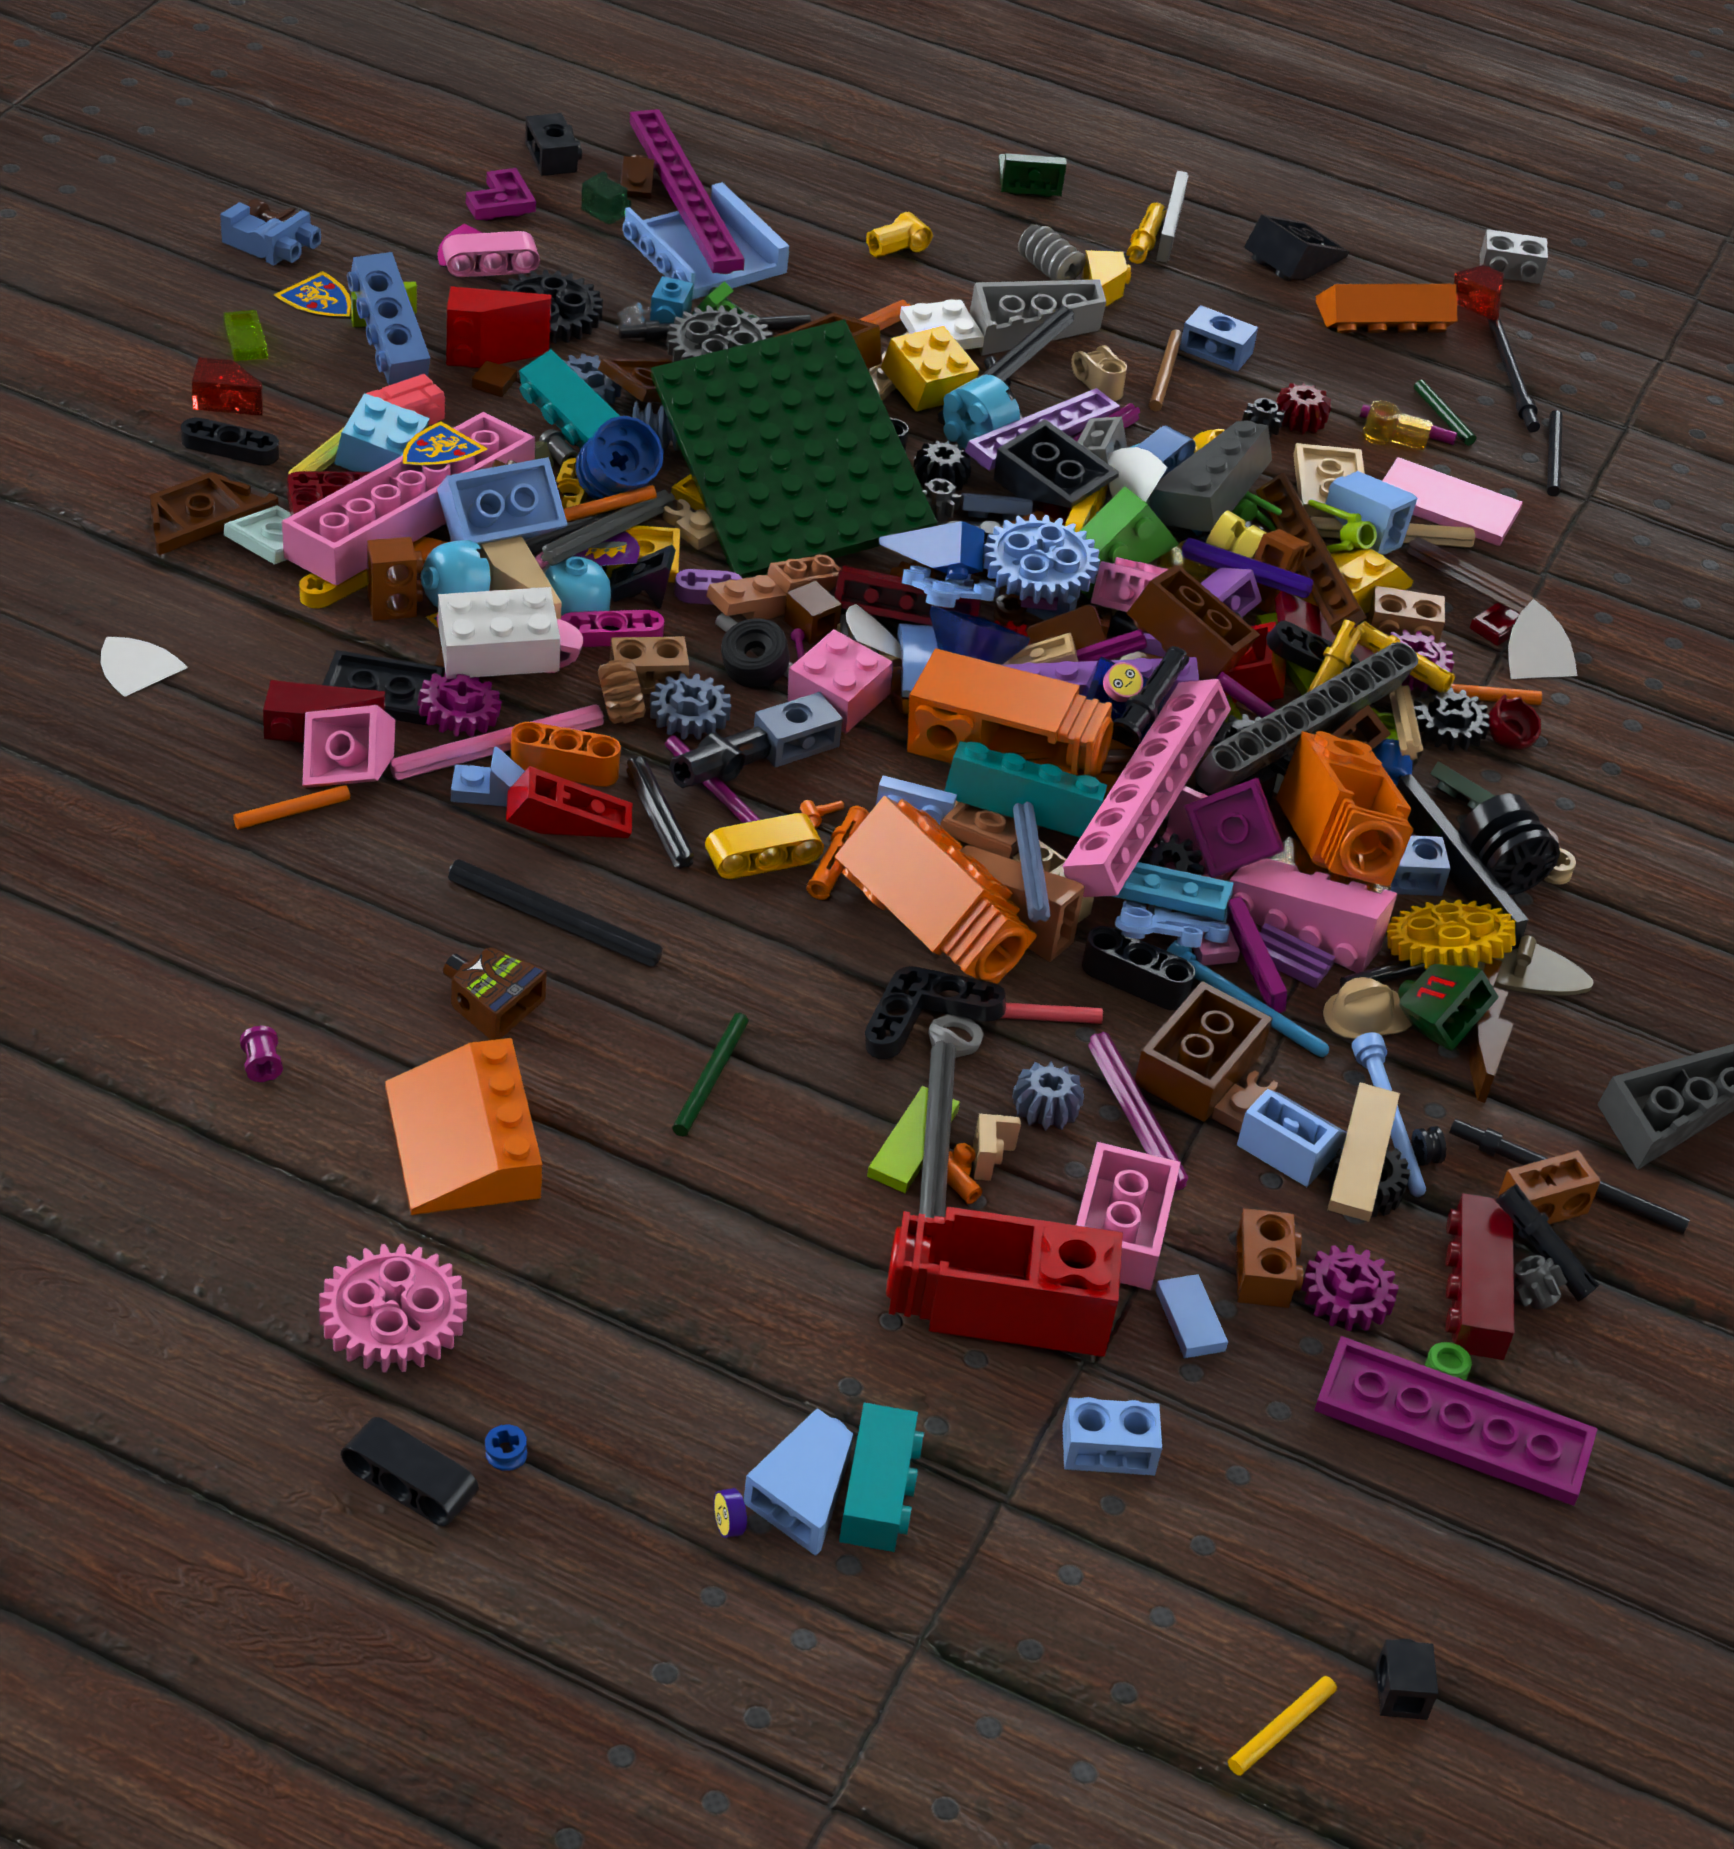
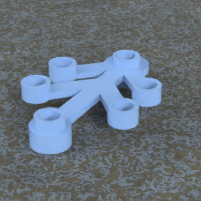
M910 566V569H904L902 583L924 590V593L927 594L926 603L935 606L953 608L956 599L959 598L993 601L994 597L999 596L1000 587L995 586L996 582L980 580L979 584H974L973 587L974 580L970 579L971 574H968V578L963 580L945 577V581H939L930 577L931 569Z
M1131 900L1123 902L1121 915L1117 916L1115 920V926L1121 929L1122 935L1126 937L1143 939L1145 934L1150 933L1178 936L1177 942L1180 945L1192 948L1201 946L1203 932H1205L1204 938L1211 942L1226 943L1230 927L1225 924L1227 912L1224 921L1181 911L1172 912V909L1149 905L1148 910H1146L1144 903Z

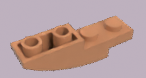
M822 554L770 563L767 575H757L750 578L709 584L706 597L725 616L742 614L746 619L761 618L768 620L785 614L786 597L789 591L817 581L828 592L837 585L838 574L841 568L835 564L832 558Z

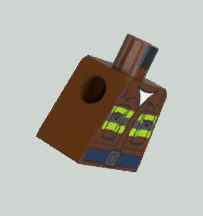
M486 948L471 962L458 954H453L446 961L443 968V974L452 979L451 1004L453 1008L490 1040L501 1039L545 1001L546 970L495 948Z

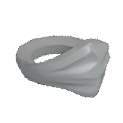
M950 1014L934 1019L928 1031L932 1047L935 1046L937 1041L941 1040L945 1043L954 1044L956 1048L955 1058L976 1052L981 1045L984 1035L981 1027L972 1019ZM947 1027H959L966 1030L971 1035L972 1041L967 1042L947 1029Z

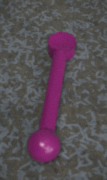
M799 628L791 632V639L796 644L798 660L805 655L802 642L805 638V633Z

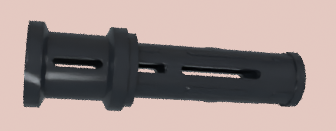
M1175 646L1170 647L1162 661L1144 684L1142 690L1138 694L1130 696L1126 701V710L1120 718L1113 721L1112 735L1120 743L1132 747L1137 746L1142 740L1141 733L1147 724L1155 721L1158 716L1157 707L1170 690L1178 675L1189 663L1190 658L1186 656L1187 653L1183 649Z

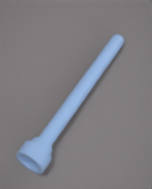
M1375 1032L1364 1033L1358 1036L1352 1042V1050L1357 1063L1368 1069L1373 1086L1392 1091L1383 1065L1387 1055L1383 1037ZM1397 1105L1390 1136L1395 1149L1401 1152L1400 1159L1406 1158L1408 1162L1407 1169H1410V1176L1407 1185L1410 1193L1415 1197H1421L1426 1192V1186Z

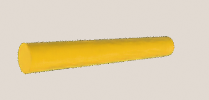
M1323 1676L1228 1760V1766L1231 1771L1238 1776L1244 1774L1337 1691L1335 1682L1328 1676Z

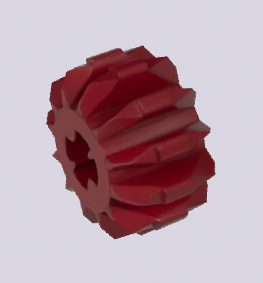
M1304 382L1301 385L1290 383L1288 387L1281 388L1276 401L1278 404L1277 412L1285 414L1282 427H1289L1290 432L1296 430L1300 431L1301 434H1304L1305 431L1316 433L1318 429H1323L1328 422L1331 411V399L1326 396V391L1317 390L1316 385L1306 386Z

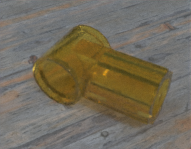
M1379 400L1371 404L1362 434L1366 440L1374 444L1382 445L1393 441L1424 450L1433 422L1401 413L1393 403Z

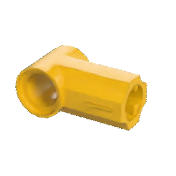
M904 212L895 219L893 224L868 232L866 243L870 253L875 258L906 248L914 252H920L928 247L933 234L931 229L913 213Z

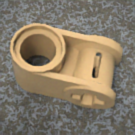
M1099 346L1096 351L1088 353L1078 351L1073 354L1072 369L1077 379L1082 381L1090 390L1097 388L1113 401L1123 397L1127 365L1108 346Z

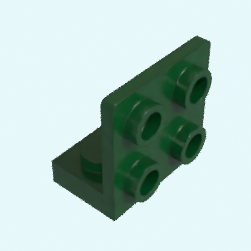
M999 154L998 164L1001 192H1008L1013 195H1020L1022 193L1038 194L1042 197L1062 196L1067 166L1066 158Z

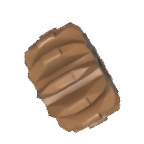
M616 659L609 661L607 664L600 665L598 676L609 720L614 724L621 722L629 723L635 721L634 719L644 717L646 711L634 662L630 659Z

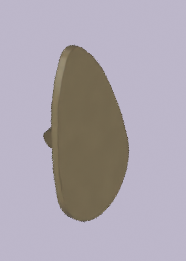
M1525 935L1521 938L1519 948L1513 949L1510 953L1504 952L1503 959L1494 958L1503 961L1495 987L1534 994L1561 996L1587 993L1593 986V979L1583 969L1569 959L1537 944L1536 939L1530 935ZM1478 962L1477 968L1483 970L1485 963Z

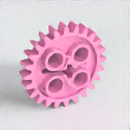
M381 1244L380 1254L373 1255L370 1250L364 1248L363 1260L359 1261L349 1255L347 1256V1269L339 1266L333 1268L334 1279H325L324 1292L319 1294L320 1325H324V1338L333 1339V1350L335 1352L346 1349L348 1362L362 1356L364 1369H368L374 1361L381 1362L382 1372H387L391 1363H397L399 1369L402 1372H406L407 1361L413 1360L422 1368L424 1367V1355L428 1354L439 1360L441 1358V1346L449 1349L454 1347V1336H462L463 1322L467 1321V1291L462 1289L461 1276H452V1265L450 1263L439 1267L438 1254H434L427 1259L422 1258V1247H418L412 1255L406 1254L404 1244L399 1245L396 1253H390L387 1246Z

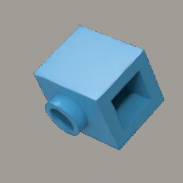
M662 276L651 297L650 320H658L659 323H673L675 317L683 318L684 311L690 313L692 310L693 283Z

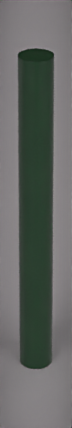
M735 1013L672 1126V1130L676 1135L684 1137L690 1131L749 1022L746 1015Z

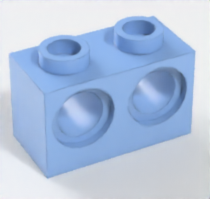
M1069 1397L1062 1425L1065 1470L1155 1476L1162 1451L1159 1404L1143 1403L1137 1400L1113 1401L1099 1400L1092 1397Z

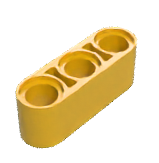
M803 813L722 827L710 833L705 841L706 850L718 874L725 879H735L806 865L817 860L824 850V844L812 821Z

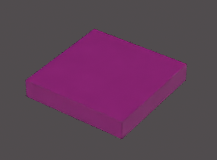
M1259 778L1249 780L1184 805L1211 878L1285 851Z

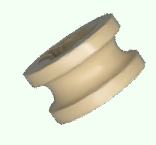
M1560 848L1557 864L1544 880L1559 885L1569 882L1576 865L1575 857L1567 850Z

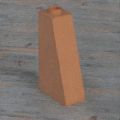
M966 845L960 850L965 855H971L982 863L997 880L1013 893L1010 900L1020 908L1016 915L1020 921L1024 922L1030 930L1037 934L1036 939L1028 949L1051 962L1074 943L1085 889L1084 885L1044 871L1050 918L1045 922L1039 920L1034 923L1028 916L1021 862L971 845Z

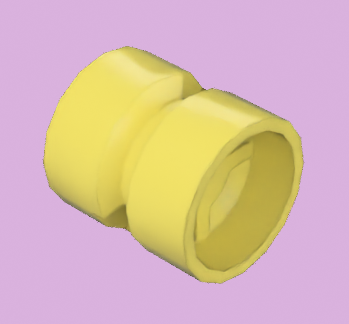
M1227 510L1214 525L1206 543L1254 559L1261 538L1266 532L1254 525L1248 528L1245 527L1244 519Z

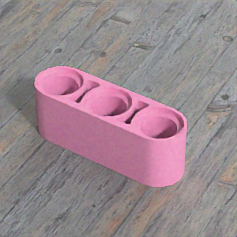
M524 231L456 234L448 237L442 245L448 271L455 277L526 274L536 270L540 263L534 238L531 234Z

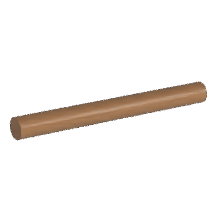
M1177 329L1171 331L1149 402V408L1152 411H1159L1162 408L1182 339V332Z

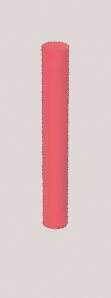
M1006 1003V1011L1001 1018L1102 1024L1103 1008Z

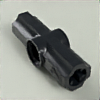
M759 726L726 738L715 732L707 735L697 749L673 757L669 769L673 774L674 782L681 788L694 786L717 776L728 782L736 778L745 765L768 757L771 744L768 741L767 732Z

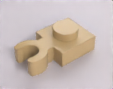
M683 499L677 500V511L672 510L668 506L664 507V521L675 526V528H679L680 537L697 550L718 540L711 524V519L703 509L693 512L690 510L689 503Z

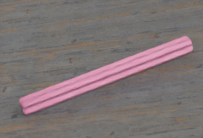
M594 704L530 722L584 731L601 726L604 723V714L599 705ZM514 726L393 758L390 760L391 773L395 780H403L455 766V764L459 765L492 756L494 746L503 752L510 751L511 732Z

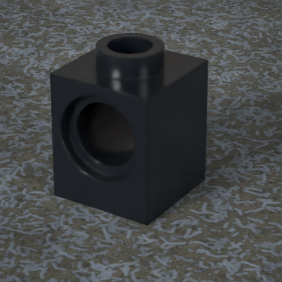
M1386 1639L1376 1664L1380 1716L1428 1720L1438 1695L1434 1645L1431 1643L1415 1642L1411 1639Z

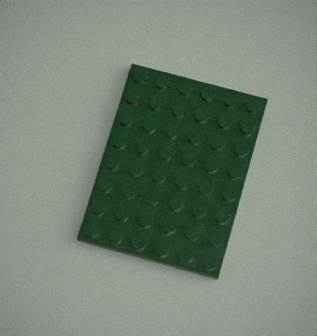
M845 319L651 368V378L704 507L711 519V524L730 570L740 575L742 579L757 575H767L770 563L813 557L819 554L833 559L882 546L879 544V537L937 526V520Z

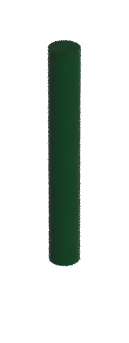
M1418 380L1414 385L1417 393L1454 432H1458L1457 436L1467 446L1472 445L1476 441V435L1424 380Z

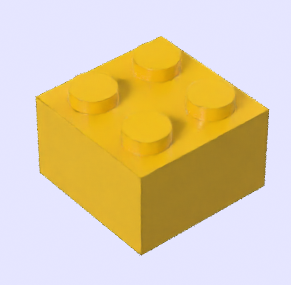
M945 326L891 338L881 365V369L915 412L943 405V399L946 394L977 378L980 370Z

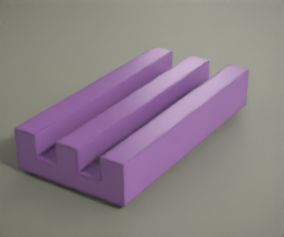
M1265 923L1261 932H1259L1276 969L1315 989L1333 966L1335 956L1272 925Z

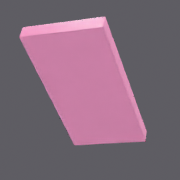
M1397 457L1383 479V482L1408 491L1418 498L1412 515L1442 526L1473 528L1475 538L1497 546L1501 545L1518 516L1523 503L1514 498Z

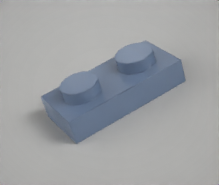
M962 493L960 504L962 510H967L970 517L988 518L989 512L1002 513V519L1011 521L1016 520V516L1022 518L1023 515L1031 514L1033 502L1029 499Z

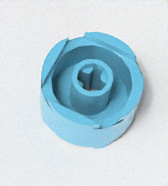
M985 374L946 394L943 399V416L945 420L943 430L947 439L951 442H957L966 449L969 440L1020 420L1018 403L1016 399L1011 400L1006 392L1009 387L996 376Z

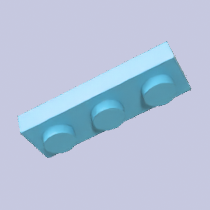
M1138 862L1119 894L1113 897L1224 921L1227 904L1233 894L1234 882Z

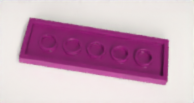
M1343 1336L1340 1337L1314 1411L1573 1506H1575L1581 1490L1598 1428Z

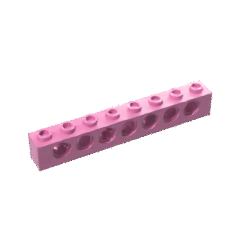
M1219 679L1178 683L1063 864L1065 877L1085 886L1083 897L1117 896L1231 710Z

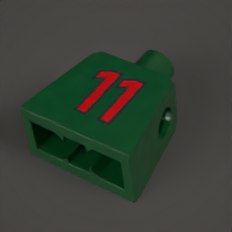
M1444 964L1429 966L1417 981L1405 980L1400 985L1398 991L1399 1006L1411 1025L1418 1032L1450 1051L1459 1044L1499 998L1482 969Z

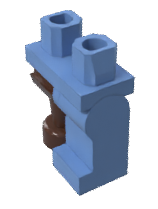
M253 198L247 205L239 202L220 214L223 243L259 258L266 257V262L273 266L283 259L291 263L298 260L302 254L303 246L315 249L321 244V229L311 224L310 213L304 210L297 212L295 208H289L279 214L270 211L269 205L266 202Z

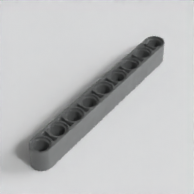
M1392 643L1220 742L1210 751L1196 770L1195 779L1197 784L1210 794L1233 787L1295 750L1302 731L1316 734L1317 731L1325 732L1363 707L1373 704L1398 689L1418 664L1417 654L1410 646L1404 643Z

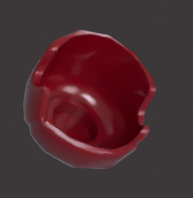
M1506 695L1501 696L1489 713V731L1494 741L1502 747L1525 749L1533 746L1541 734L1540 717L1533 707L1523 702L1520 696L1512 699H1507Z

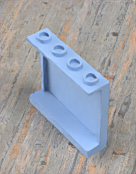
M723 182L712 185L711 201L744 257V270L733 271L730 274H719L711 271L679 211L642 220L630 207L625 208V222L622 226L625 238L665 277L693 283L692 300L709 295L712 287H718L724 281L732 289L787 273L789 245Z

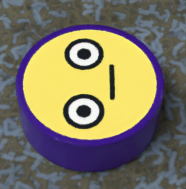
M735 1488L716 1491L714 1496V1515L720 1534L724 1538L743 1535L747 1527V1513L741 1493Z

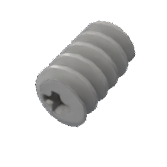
M1030 225L1020 237L1018 242L1020 255L1035 265L1037 269L1051 278L1052 281L1074 280L1082 272L1085 266V255L1077 251L1074 246L1069 245L1067 240L1061 238V235L1054 232L1049 226Z

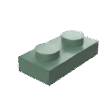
M1439 761L1430 773L1440 781L1436 787L1453 798H1456L1458 793L1470 799L1467 806L1471 809H1475L1482 802L1495 796Z

